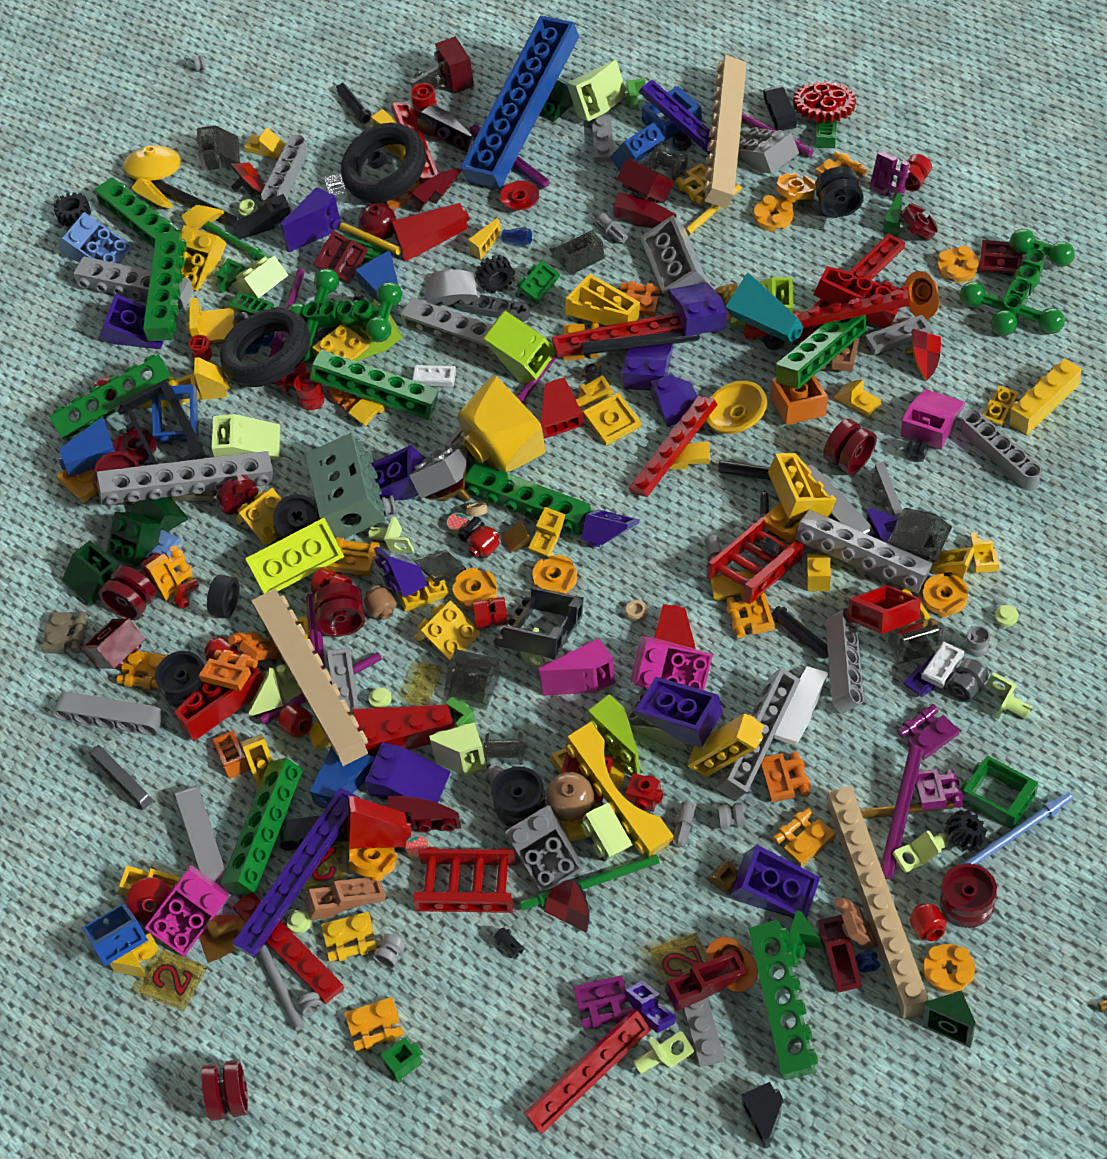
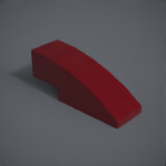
M460 168L450 169L431 177L412 193L407 204L418 212L424 208L429 200L437 204L462 170Z
M618 192L613 205L614 218L633 220L634 226L654 228L672 215L677 218V215L670 210L644 198Z
M842 915L820 919L816 922L820 941L837 993L862 988L851 941L845 935L842 924H844Z
M734 951L691 967L689 973L667 980L664 991L675 1011H678L721 991L745 976L747 970L737 952Z

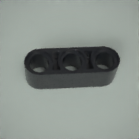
M784 86L764 89V101L777 131H785L796 128L795 113Z
M320 816L284 820L280 828L281 849L286 851L297 850ZM347 823L332 845L344 844L348 841Z

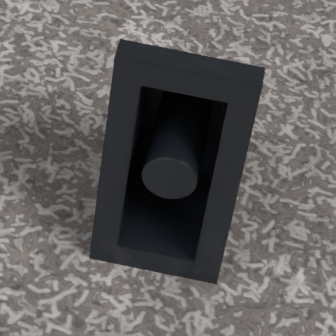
M770 1082L742 1094V1105L765 1149L771 1145L782 1114V1104L784 1103L778 1089L774 1090Z

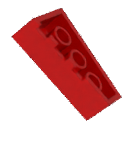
M827 266L813 296L830 304L836 302L842 304L855 298L866 299L875 294H890L892 291L899 289L905 291L909 287H894L890 282L884 281L879 283L871 281V277H856L852 272ZM899 308L866 315V321L884 329L891 326Z
M236 648L233 650L234 654L242 655ZM248 667L251 675L241 691L203 682V687L198 692H193L174 712L181 729L193 741H196L252 701L263 681V676L257 668Z
M448 705L353 709L354 717L359 725L357 728L358 732L362 730L368 740V743L365 744L368 751L366 755L376 757L382 742L411 750L430 745V735H434L439 731L454 729Z

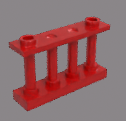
M760 518L756 523H752L742 535L716 557H712L707 563L706 579L711 580L718 573L724 575L743 587V601L749 605L802 559L805 546L804 543L797 540L791 545H786L764 532V518ZM765 536H768L781 545L778 550L782 553L778 556H772L753 543L758 539L763 540ZM747 550L767 562L768 565L760 568L740 556V554ZM733 561L755 576L752 579H746L726 566Z
M436 847L418 850L421 864H426L424 890L422 892H414L413 901L417 912L513 913L512 894L506 893L508 865H517L515 850L508 848H499L498 850L438 849ZM436 864H450L448 891L446 892L433 891ZM460 865H474L473 884L470 893L457 892ZM484 865H498L497 886L494 893H482Z

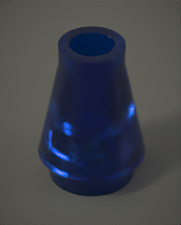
M527 227L503 230L501 238L503 242L525 247L532 242V231L527 229Z

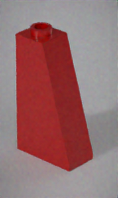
M461 203L392 221L394 234L399 247L402 249L401 253L404 262L467 230L469 215L466 209L463 210Z

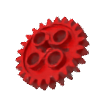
M824 80L823 83L816 81V84L809 82V86L803 84L802 88L798 87L797 91L794 92L793 105L794 109H797L796 113H801V117L808 116L807 120L814 118L815 122L822 120L825 123L826 120H829L833 123L834 119L840 121L841 118L847 119V115H852L856 107L855 94H852V90H847V86L841 87V83L834 85V81L829 84Z

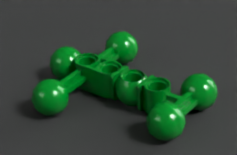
M1028 229L1015 230L1009 240L1010 247L1017 254H1026V259L1023 260L1022 266L1015 271L1014 281L1011 283L1005 297L1001 298L986 293L983 285L971 281L961 287L959 292L960 300L967 307L974 308L984 304L999 309L1000 311H997L991 318V327L1000 336L1012 334L1017 328L1019 317L1037 322L1041 330L1047 334L1058 333L1065 325V317L1062 311L1057 308H1048L1040 311L1028 307L1026 304L1032 289L1040 282L1045 255L1049 256L1051 263L1055 266L1065 267L1074 260L1075 250L1066 241L1056 242L1051 245L1036 240L1033 232Z
M324 268L319 270L314 276V285L317 289L314 301L306 305L294 303L288 308L300 315L309 328L311 343L309 351L303 362H307L314 357L312 347L316 345L313 338L317 328H335L340 325L355 326L356 324L363 326L365 324V332L370 340L377 343L387 340L392 330L388 321L391 308L401 302L403 293L400 286L396 283L386 282L381 284L377 290V299L380 306L373 307L366 299L356 300L355 302L344 301L342 303L336 301V303L326 301L328 294L334 292L339 286V277L332 269Z

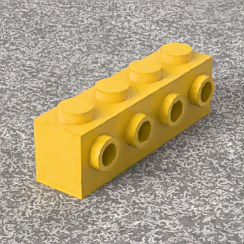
M1065 358L1059 364L1053 365L1050 372L1038 380L1036 386L1028 389L1019 402L1013 403L1010 408L1009 425L1028 435L1079 386L1082 368Z
M742 714L710 733L702 748L694 745L687 766L705 777L710 776L754 751L762 741L763 735L761 733L764 724L757 721L751 715Z

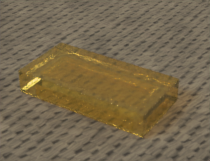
M420 661L405 697L407 703L428 706L442 673V666Z

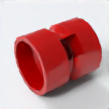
M420 83L411 89L413 110L415 116L420 119L423 110L431 104L437 106L435 88L428 83Z
M912 154L907 160L910 172L905 180V190L911 192L918 191L932 170L930 160L921 154Z
M304 372L294 379L299 406L305 410H316L325 401L322 384L310 380L311 372Z
M321 567L312 579L311 592L315 593L321 587L332 583L352 584L353 582L347 576L340 573L336 574L331 569Z
M505 597L492 598L490 602L486 599L473 601L477 629L490 628L491 624H494L496 627L508 626Z

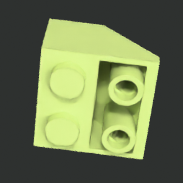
M265 256L252 263L246 271L244 270L236 275V281L232 283V286L238 291L259 298L287 277L288 274L275 256L270 258Z
M475 723L462 724L457 728L439 731L429 736L436 764L463 776L487 769Z
M609 803L586 813L581 819L583 824L580 826L586 837L591 836L595 845L592 847L599 859L603 857L604 861H607L632 846L630 839Z

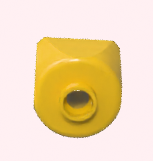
M492 375L458 413V422L465 434L462 438L463 443L471 455L481 464L486 461L492 468L508 473L546 453L541 424L496 375Z

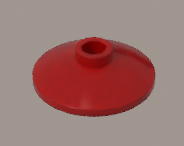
M515 181L502 189L500 199L502 204L508 209L526 210L537 203L539 190L531 182Z
M154 877L138 880L132 885L127 894V907L137 921L148 924L172 888L165 881ZM150 900L154 903V906L148 907L145 902Z

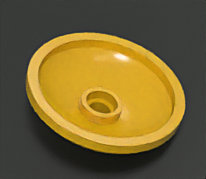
M149 145L132 152L125 159L123 168L125 174L130 178L136 180L143 178L153 181L163 179L175 173L181 165V159L179 154L171 148Z
M735 381L724 385L710 397L715 399L718 405L706 421L713 430L722 434L743 432L754 426L765 413L767 407L765 392L758 384L751 381Z

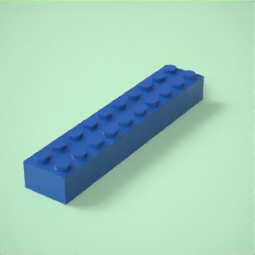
M540 15L460 167L467 182L496 189L502 188L579 38L574 22Z

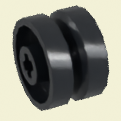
M839 166L830 168L819 175L815 182V192L819 199L820 208L829 217L838 218L851 215L863 203L864 195L859 185L858 177L854 170L849 167Z
M301 494L283 498L277 504L273 513L274 531L277 538L282 540L320 520L317 504L310 497Z
M191 651L171 653L159 663L155 672L156 683L167 702L177 709L193 692H198L203 687L199 674L205 665L199 656Z
M514 766L505 769L496 776L492 783L491 795L497 817L507 826L513 827L546 807L542 780L532 769L524 766Z

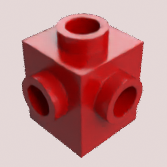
M633 773L626 790V800L643 811L654 812L656 805L661 804L664 796V790H661V781L650 775L643 776Z

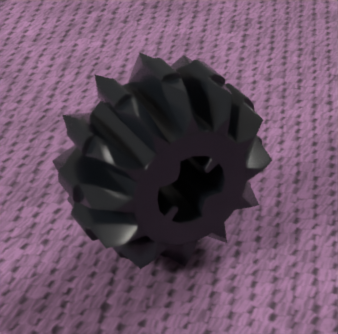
M960 809L947 819L944 832L948 834L947 840L954 843L953 848L959 846L962 852L965 850L971 852L984 843L988 830L983 827L985 821H980L978 814L972 815L970 810L963 811Z

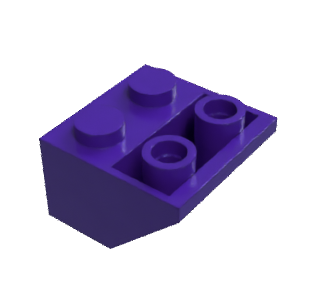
M380 547L374 548L376 554L374 560L377 566L383 569L385 575L382 578L388 588L391 587L395 593L398 592L403 597H406L427 586L419 565L404 555Z

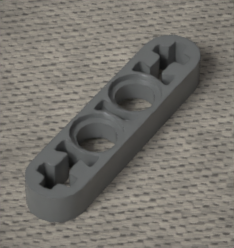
M480 295L478 299L468 304H465L462 300L454 303L458 311L498 318L503 311H497L496 309L506 307L504 311H507L522 322L527 321L530 317L527 304ZM480 303L487 304L484 308L477 307Z
M100 745L89 751L93 761L142 810L152 803V799L147 792Z

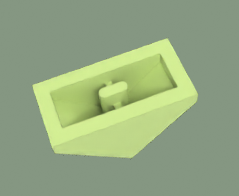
M270 667L249 706V714L252 716L284 706L282 690L274 669Z

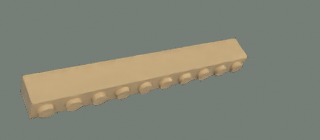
M725 55L723 61H719L716 67L718 75L714 85L717 87L713 94L715 101L712 105V111L714 113L710 121L712 128L709 132V138L711 140L707 151L710 153L706 160L708 168L704 176L707 181L703 188L705 202L726 209L735 192L747 62Z
M273 589L251 600L258 617L342 766L368 754L365 746L368 740L362 730L358 732L356 729L359 727L354 715H348L347 712L350 709L346 701L338 698L341 696L339 689L335 683L330 684L332 678L326 668L322 670L321 666H323L320 656L318 653H312L315 649L309 638L304 639L306 633L302 625H296L295 622L298 620L293 610L288 611L289 604L285 596H279L277 590Z
M848 786L828 791V808L903 1019L922 1015L929 998L853 788Z

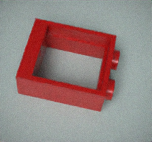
M885 585L849 598L848 620L877 633L884 634L920 620L921 598Z

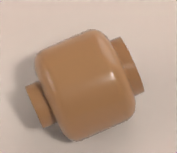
M378 585L366 592L364 603L373 618L385 620L394 614L393 611L397 606V602L389 588Z

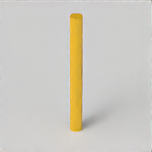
M735 184L734 196L741 190L739 184ZM714 204L711 205L685 228L687 234L691 235L721 207Z
M344 222L340 224V230L396 255L401 253L402 249L394 244Z

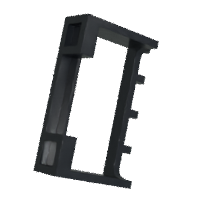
M167 380L121 402L123 407L117 410L119 415L128 413L132 423L126 425L127 431L136 429L141 441L135 443L136 449L145 447L150 459L144 461L145 466L159 463L132 409L163 393L170 403L193 450L192 453L175 462L207 457L172 386Z
M532 587L531 597H525L522 600L524 607L519 606L515 610L516 615L519 617L512 616L509 618L508 624L510 626L505 625L500 633L503 637L497 636L494 639V644L507 649L555 659L582 618L584 598ZM534 609L567 616L560 628L554 627L549 635L520 629Z

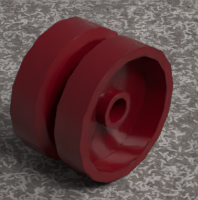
M846 418L830 434L824 447L823 457L831 464L839 465L840 469L849 475H854L870 459L877 442V436L869 429L861 428L852 419Z
M121 451L103 455L97 461L93 473V489L99 497L97 487L98 471L139 467L137 460L130 454ZM127 502L117 503V504H114V505H123V504H125V503H127Z
M122 565L115 568L110 575V580L106 581L99 590L100 599L111 611L134 621L140 619L146 610V606L153 601L157 594L155 586L147 577L133 568Z
M338 582L321 587L315 592L313 604L316 613L317 629L322 634L341 637L353 634L363 627L366 622L361 591L357 586Z
M971 863L959 864L947 871L942 880L940 907L943 915L949 922L959 927L973 928L983 925L990 919L994 912L997 894V884L994 876L986 868Z
M240 1059L225 1061L223 1073L217 1063L203 1065L201 1070L202 1091L209 1120L225 1119L227 1107L233 1117L248 1115L247 1083Z

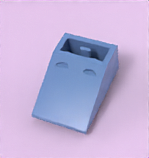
M84 212L62 237L58 250L77 262H80L84 256L119 264L133 246Z

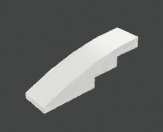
M809 666L806 667L774 735V739L797 745L820 699V693L828 680V672Z

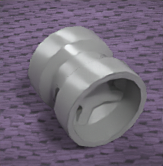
M973 626L968 630L965 646L966 651L971 656L981 657L988 652L989 630L983 626Z
M741 802L734 803L732 806H726L725 804L717 805L720 829H726L731 825L736 827L745 826Z
M387 933L382 937L380 941L381 946L376 949L373 958L381 965L394 968L398 961V954L403 952L406 945L397 936Z

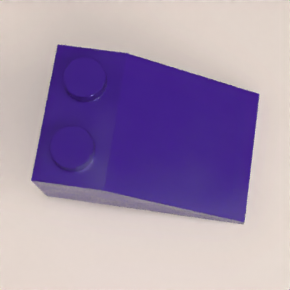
M316 187L280 223L287 252H292L324 238L339 227L341 221L335 195Z
M708 282L668 289L670 299L685 336L725 329L727 310L722 298Z
M115 294L99 338L116 345L161 349L164 342L148 341L143 330L146 312L145 305Z
M673 344L628 349L622 372L623 388L651 391L650 381L668 376Z
M412 445L371 463L377 473L378 478L375 481L382 492L379 495L381 500L382 497L389 498L390 495H393L394 501L408 500L419 495L409 475L415 471L414 467L422 463L426 458Z
M659 677L654 678L634 711L637 716L679 741L701 748L723 713L719 694Z
M382 742L365 783L368 794L386 800H388V796H407L438 803L451 772L403 747Z
M756 845L744 853L730 896L748 905L794 918L796 910L801 911L807 919L820 877Z

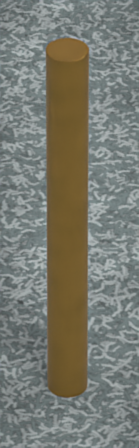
M946 801V808L922 810L920 803H912L908 814L953 809L954 805L950 801ZM895 805L860 809L863 819L892 816Z

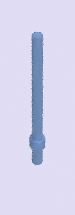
M1066 792L1054 801L1049 800L1042 805V809L961 864L980 863L1046 817H1052L1057 814L1062 806L1073 800L1072 795Z

